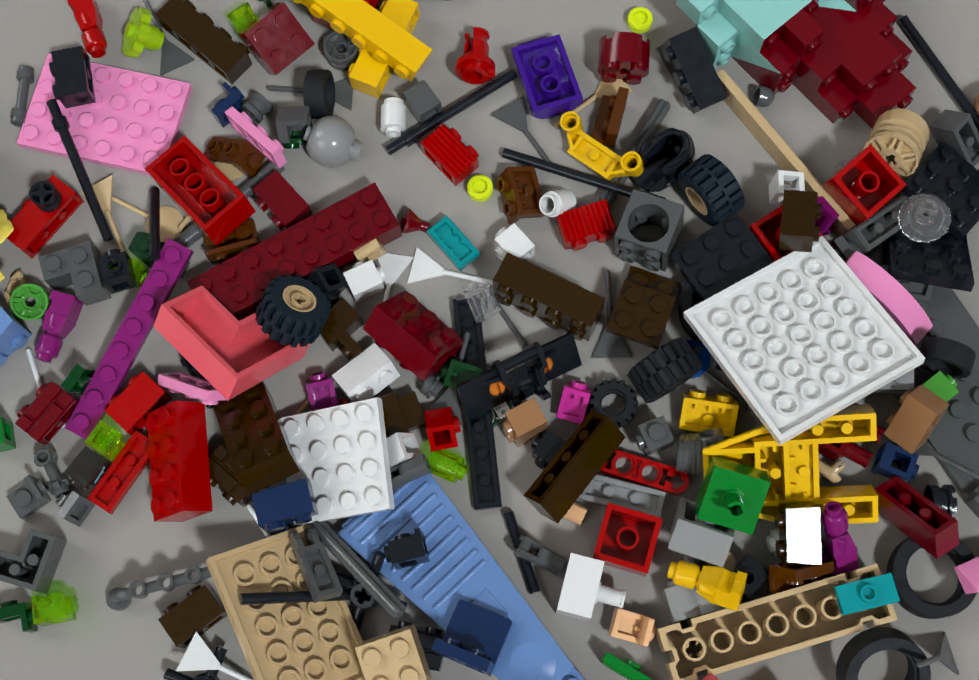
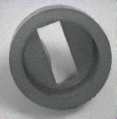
M760 85L756 88L754 106L767 107L774 101L775 96L771 88Z

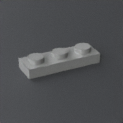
M596 474L584 492L578 497V500L604 507L609 502L660 518L666 492Z

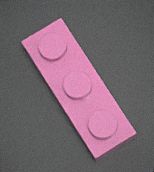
M231 106L224 112L232 128L280 169L287 163L282 153L284 148L275 138L271 140L267 132L260 125H253L251 118L244 111L240 113Z
M182 372L158 374V385L169 388L168 391L171 393H183L185 398L200 399L201 403L205 405H217L218 401L227 400L206 380Z

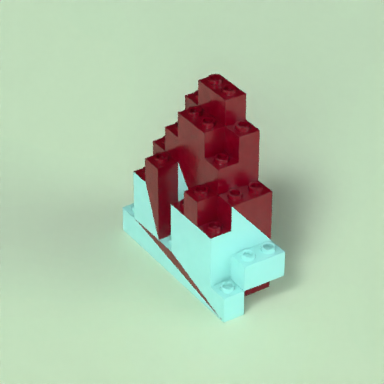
M677 0L676 5L697 25L698 32L714 68L718 65L724 66L732 57L760 86L771 88L774 95L779 91L781 93L785 92L793 84L832 124L840 118L845 120L854 111L873 129L881 114L896 108L905 109L913 101L911 96L917 87L901 73L910 63L908 58L912 50L893 33L895 30L893 25L898 17L883 4L885 0Z

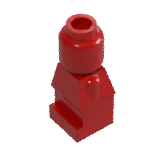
M67 0L83 32L82 41L86 52L91 54L93 58L103 57L106 54L105 50L108 45L102 31L103 19L96 0Z

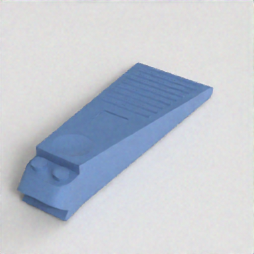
M430 473L407 483L393 492L395 509L353 516L341 525L342 529L337 534L370 564L376 551L384 553V546L388 545V541L395 540V536L404 533H410L411 536L415 535L414 529L420 528L425 536L430 562L397 570L391 562L387 563L385 557L380 573L444 631H446L460 599L510 619L512 626L492 672L499 680H585L574 668L573 664Z

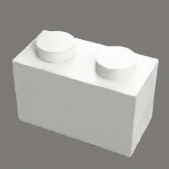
M373 343L334 373L332 377L353 403L371 399L400 377V374L391 360Z

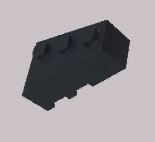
M697 27L669 38L657 48L659 55L683 95L686 107L689 110L691 109L693 114L728 98Z

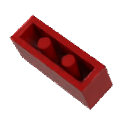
M54 175L45 181L50 182L61 194L62 203L60 207L50 213L43 212L28 199L24 202L16 216L10 219L14 230L6 239L31 259L36 256L84 202L73 189Z

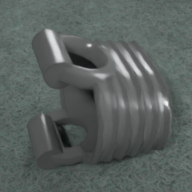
M708 429L699 433H678L676 471L686 472L687 474L692 473L704 478L702 449L708 447L710 443L716 444L724 441L723 429Z

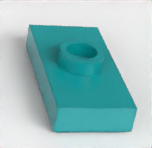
M447 215L427 230L428 236L459 271H462L480 256L477 248Z
M891 573L833 587L842 616L900 602Z

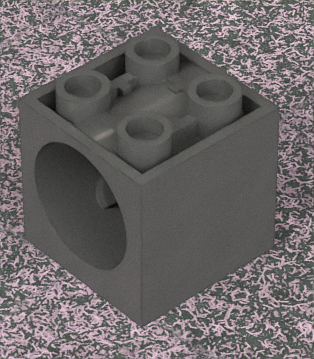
M633 189L614 236L616 256H619V259L627 263L637 262L643 264L650 271L658 272L661 270L666 272L670 256L673 254L684 225L685 205ZM643 225H656L663 229L665 235L655 242H642L637 240L631 234V231L633 232Z

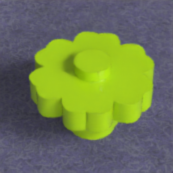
M136 7L131 13L123 35V55L130 58H138L143 49L158 51L162 47L164 32L160 31L159 27L150 24L152 18L150 10Z

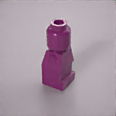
M55 290L51 291L49 296L51 304L47 311H45L42 327L45 332L39 335L34 348L37 353L35 358L46 363H51L52 359L58 357L63 345L61 338L65 339L76 326L83 307V303L76 296Z
M828 502L821 512L823 528L821 543L824 546V553L821 555L823 559L834 561V572L831 574L836 576L858 569V549L847 532L849 523L846 509L839 502Z

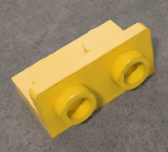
M690 389L689 392L683 391L679 429L702 432L708 429L721 428L724 431V436L734 437L739 404L736 399H733L732 395L726 393H717V396L706 395V392L700 389Z

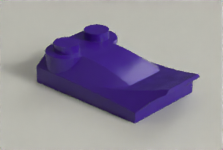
M560 34L551 37L544 36L520 43L516 47L511 48L530 105V112L534 117L547 119L573 111L583 103V97Z

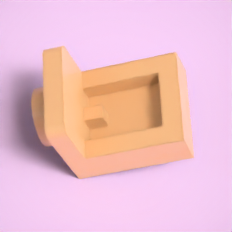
M615 607L607 635L648 647L649 641L651 642L655 636V619Z

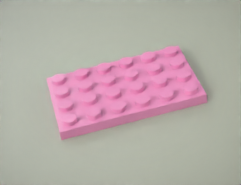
M48 53L26 114L25 123L22 125L16 144L21 148L69 158L59 133L55 132L51 123L53 118L46 104L48 100L55 99L52 85H55V77L52 76L49 63L53 62L52 54ZM90 62L96 103L65 108L60 100H56L62 115L66 116L69 122V132L81 160L149 175L145 168L176 142L193 89L191 83Z

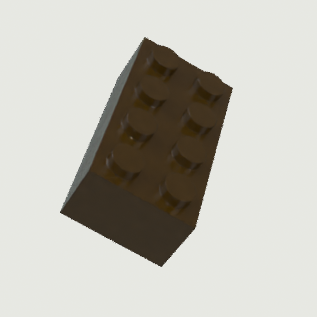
M508 252L493 278L494 296L497 297L496 300L505 306H516L520 308L522 314L528 317H539L544 320L547 326L553 329L562 328L568 331V333L572 332L574 339L582 341V339L590 340L603 314L606 298Z
M264 381L230 400L218 401L217 405H213L235 475L248 496L300 472L275 402Z

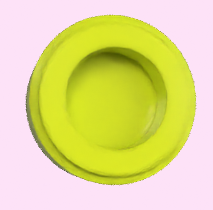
M644 7L632 9L627 19L629 29L638 34L647 32L652 26V13Z
M485 175L473 176L467 184L469 197L476 202L487 201L493 193L492 181Z

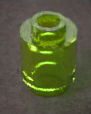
M445 449L432 451L428 457L432 474L454 484L457 480H463L468 469V465H465V458Z

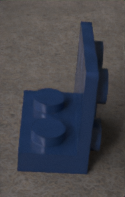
M460 599L442 640L436 638L432 650L438 655L491 676L512 626V621Z

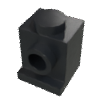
M111 249L105 252V257L99 258L104 280L103 285L111 294L138 287L131 258L125 251L121 252L120 249Z
M420 528L414 529L415 535L411 536L410 533H404L395 536V540L387 542L388 545L384 546L387 563L391 562L398 570L430 562L425 536Z

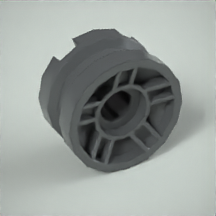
M334 31L325 38L323 47L329 65L336 70H349L350 65L356 63L359 57V48L344 33L339 34ZM340 49H344L345 52L340 53Z

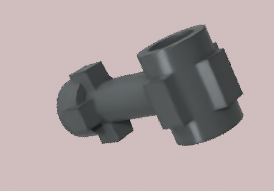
M44 448L38 450L35 453L34 462L36 466L44 467L52 483V486L48 488L50 494L54 495L55 498H59L62 493L64 495L71 492L69 487L71 483L67 478L62 480L56 467L58 462L56 452L53 450L48 451Z

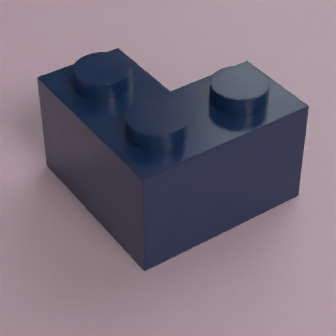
M306 478L251 494L258 526L269 533H274V535L290 530V527H294L291 525L295 523L303 524L312 521V516L319 514L311 482Z

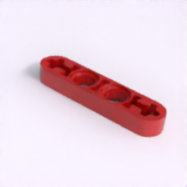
M616 450L612 454L615 456L611 462V469L605 468L608 463L606 462L599 471L600 473L671 495H680L689 486V477L685 472H677L675 467L620 450ZM621 458L627 459L631 464L630 471L626 473L619 472L615 466L616 461ZM645 467H653L657 471V478L654 481H647L643 478L642 470ZM663 471L668 472L665 476L666 478L673 479L675 475L680 476V482L684 483V485H679L677 489L672 488V482L664 480L663 486L658 483L662 478Z

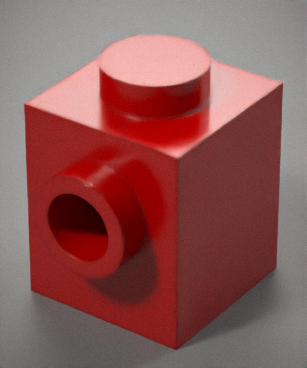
M451 406L424 411L431 452L458 447L456 433L461 432L459 417H453Z

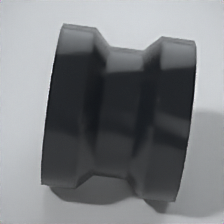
M38 181L29 190L30 200L43 212H53L62 203L61 194L48 181Z

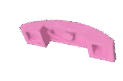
M855 251L845 263L916 346L933 327L929 317L914 297L894 277L874 261Z

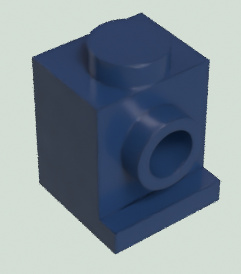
M886 442L879 447L870 472L878 473L887 478L897 475L903 481L908 482L917 475L919 465L916 462L919 455L915 453L910 454L905 449ZM892 462L897 463V465H898L899 468L896 469V468L892 467V466H891V463H892Z

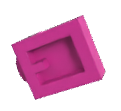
M575 379L572 382L566 381L556 415L557 418L578 424L582 423L592 388L587 387L588 384L586 382Z

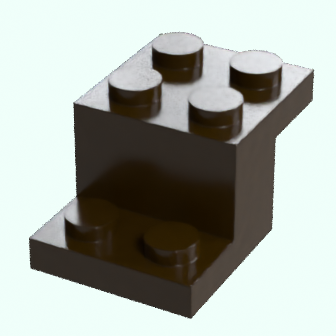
M631 266L627 278L623 282L606 332L653 349H658L681 283Z

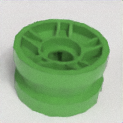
M35 283L22 284L12 292L10 307L13 313L20 319L27 321L37 320L45 316V311H47L51 304L50 294L42 285ZM33 297L36 303L31 307L28 303H25V300Z

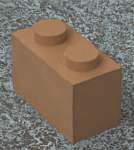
M922 384L913 391L908 389L899 400L901 407L899 410L896 409L887 419V423L890 425L884 435L910 454H913L925 444L950 405Z
M535 398L504 413L503 431L510 443L515 441L517 447L535 439L539 434L543 435L547 432V420Z

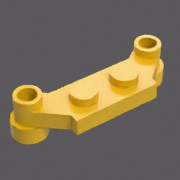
M568 111L561 116L560 126L567 133L570 146L567 153L571 157L607 180L625 176L638 177L643 173V160L637 152L629 151L621 157L584 133L582 120L576 112Z

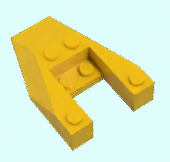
M870 404L850 405L780 446L765 426L702 449L703 477L706 475L712 455L767 471L771 484L759 515L760 519L775 522V512H779L778 503L798 502L815 503L820 507L821 517L825 504L836 501L841 503L842 507L846 509L849 524L878 523V495L871 484L820 487L818 444L877 441L876 412Z

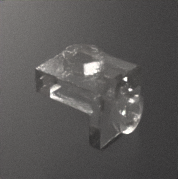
M477 281L469 283L462 287L463 292L455 296L457 301L467 299L476 323L483 322L501 312L489 282L478 285Z

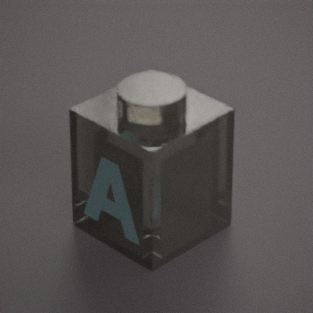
M84 446L64 472L71 477L69 483L80 491H83L85 488L92 491L111 463L94 450Z

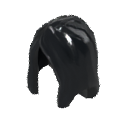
M675 128L663 130L653 136L640 148L638 154L643 160V173L638 177H633V179L644 191L648 189L652 192H660L669 187L677 180L678 173L693 162L695 146L691 136L684 130Z

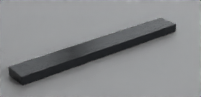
M479 296L453 299L455 331L462 339H464L466 332L470 333L463 363L483 369L482 373L487 371ZM491 409L486 411V417L481 413L470 419H467L464 411L474 510L502 508Z

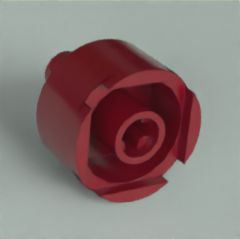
M633 32L613 33V38L606 39L607 35L603 36L599 40L598 73L601 75V81L612 83L616 79H623L630 85L640 84L641 79L649 74L650 40L647 38L644 41L642 40V35Z

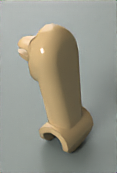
M841 459L836 460L830 466L825 461L819 460V473L830 482L839 483L842 479L838 473L844 469L845 462L838 467L842 462Z

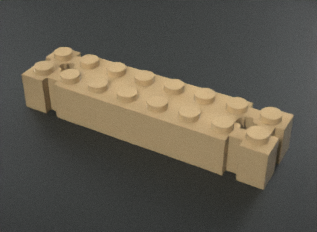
M878 564L849 572V580H847L845 573L740 604L738 611L726 608L687 621L688 628L685 629L681 628L680 622L657 629L655 634L661 653L668 651L671 658V663L665 664L669 679L698 680L696 672L703 671L705 677L710 673L716 675L865 630L862 622H865L867 628L898 620L892 604L841 615L833 587L881 575ZM689 642H693L692 646H698L699 651L695 653L696 658H691L692 654L688 655L686 653Z

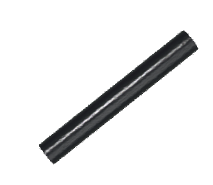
M514 511L503 514L514 549H516L520 545L519 538L522 535ZM517 557L529 594L539 592L540 588L531 562Z

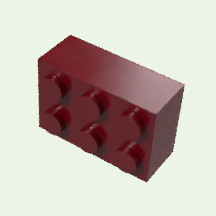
M406 290L376 305L363 327V330L374 339V343L378 347L386 349L400 361L399 366L411 371L421 381L443 369L445 363L450 364L451 359L455 357L464 343V340L457 335L455 330L445 325L437 318L434 312L424 307L414 295Z

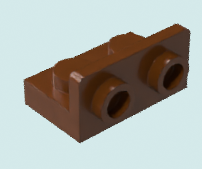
M619 87L617 96L603 95L601 98L591 137L604 146L615 148L627 104L628 88Z
M507 167L497 177L496 185L497 190L501 194L503 212L507 217L508 224L516 223L522 218L543 217L544 214L539 208L542 193L535 167Z
M254 219L244 221L218 245H215L203 233L207 248L205 251L206 257L211 264L219 265L260 243Z
M822 558V564L787 566L783 562L770 564V592L776 594L810 584L812 580L822 579V575L834 572V561Z

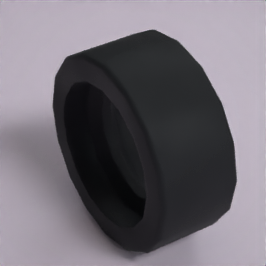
M310 69L305 75L303 88L304 106L310 107L311 119L332 116L334 112L335 84L332 72L328 69Z
M931 337L926 338L920 348V352L925 357L924 363L920 366L935 374L941 371L944 375L947 373L952 378H966L971 374L976 354L967 345L951 339Z

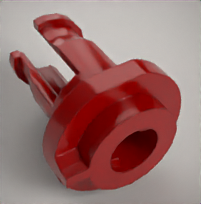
M480 27L473 28V38L470 37L469 33H465L464 54L455 63L456 75L466 83L474 85L482 84L495 78L496 70L495 62L489 58L487 42L490 34L486 29Z

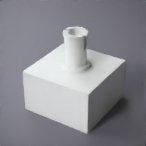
M571 553L556 614L589 622L592 617L594 604H597V602L617 606L622 609L626 590L601 585L600 579L605 561Z

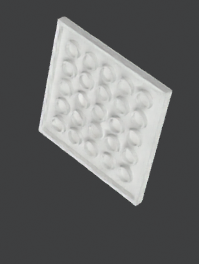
M823 236L819 237V242H813L812 252L793 251L684 311V319L779 446L920 366L925 360L922 353Z

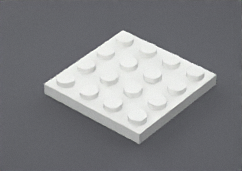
M376 397L281 418L300 472L287 477V483L304 478L308 479L312 485L319 513L312 516V521L303 524L295 523L291 526H302L310 523L313 524L315 521H331L395 509L381 398Z

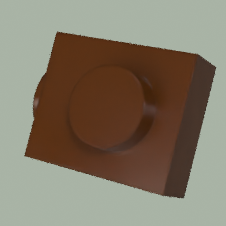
M217 136L212 137L204 152V155L210 161L232 164L249 178L257 174L265 159V156L246 140Z

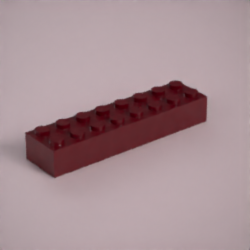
M374 182L188 280L187 283L191 290L202 285L240 321L256 313L257 306L266 287L277 276L281 275L284 277L285 274H291L293 277H296V275H299L306 280L317 268L336 263L338 268L341 269L357 260L354 251L376 238L384 246L401 237L402 232L397 219Z

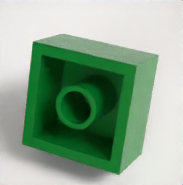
M712 455L695 504L697 519L753 535L771 484L767 471Z

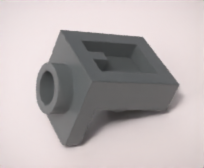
M28 475L24 478L25 484L6 496L20 519H26L52 501L47 494L49 487L42 478L37 479Z

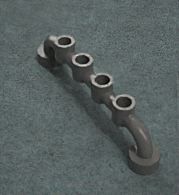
M190 566L181 574L170 575L163 573L154 581L145 583L137 580L133 581L127 588H113L106 596V603L111 609L122 611L129 607L131 598L144 599L149 593L161 590L171 592L177 586L187 583L198 585L204 579L212 576L208 567L198 568ZM197 570L198 577L192 580L191 574ZM166 578L170 579V584L168 587H164L163 585L164 580ZM141 585L142 592L137 595L136 588Z

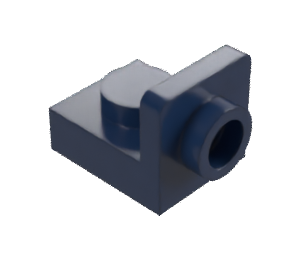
M226 82L222 84V87L227 97L219 100L215 107L211 109L216 121L223 128L230 123L224 112L233 106L241 113L244 111L241 105L243 104L242 100L245 98L236 86L231 88Z

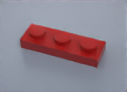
M137 430L134 431L87 497L88 500L106 512L114 513L150 461L147 454L149 440L146 436Z

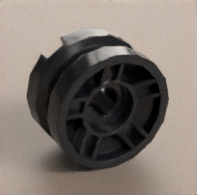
M936 484L926 485L923 494L926 498L951 516L952 513H957V498H953L952 493L956 492L953 485L944 484L942 487H938Z

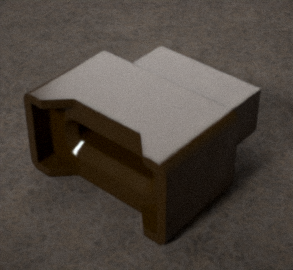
M395 392L377 397L382 399L386 438L396 432L409 433L426 426L425 418L415 392L398 398Z

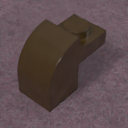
M342 298L330 309L331 313L322 329V334L332 352L340 346L338 348L339 351L350 360L363 352V349L350 336L364 323L361 316Z

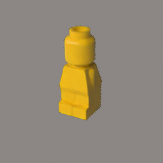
M680 560L678 563L671 562L667 578L673 579L675 585L690 590L697 587L696 593L711 604L738 611L748 574L741 571L735 573L726 570L724 567L703 566L702 570H700L699 565Z

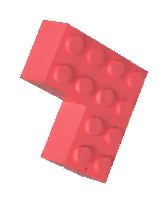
M202 285L161 304L153 326L227 400L236 397L304 357L310 345L308 343L307 346L301 347L298 343L295 348L290 347L289 344L281 345L277 340L273 341L269 338L270 335L268 333L264 334L261 330L262 326L257 323L258 317L256 313L238 321Z

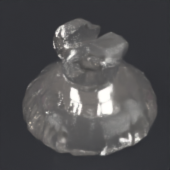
M919 193L903 202L898 213V224L900 229H902V233L910 238V240L930 243V241H936L945 235L951 223V212L947 204L938 196Z

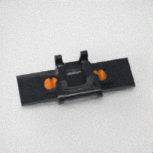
M569 332L543 345L535 342L531 344V348L501 362L496 360L493 362L490 370L456 385L467 419L473 418L506 401L514 408L522 404L521 400L534 394L543 401L551 398L550 392L546 390L544 385L548 381L582 365L572 332ZM529 361L528 363H526V364H524V365H521V366H519V367H516V366H518V365H520V364H522V363H525V362Z

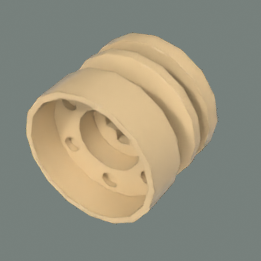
M899 108L887 110L878 117L864 149L872 145L899 177L904 179L913 174L918 167L923 151L929 141L930 130L926 121L915 112Z

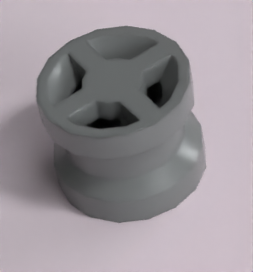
M257 91L251 95L249 102H244L241 105L244 112L258 124L263 121V116L266 113H270L274 109L271 103Z

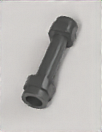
M26 65L19 66L16 79L19 81L16 107L11 110L10 123L17 127H22L23 123H25L29 85L34 83L35 77L34 69Z

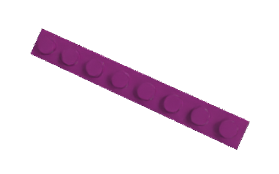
M169 238L167 239L160 252V259L155 261L68 420L65 429L87 441L92 440L106 415L104 410L108 407L109 401L119 391L150 334L161 304L168 301L194 251Z

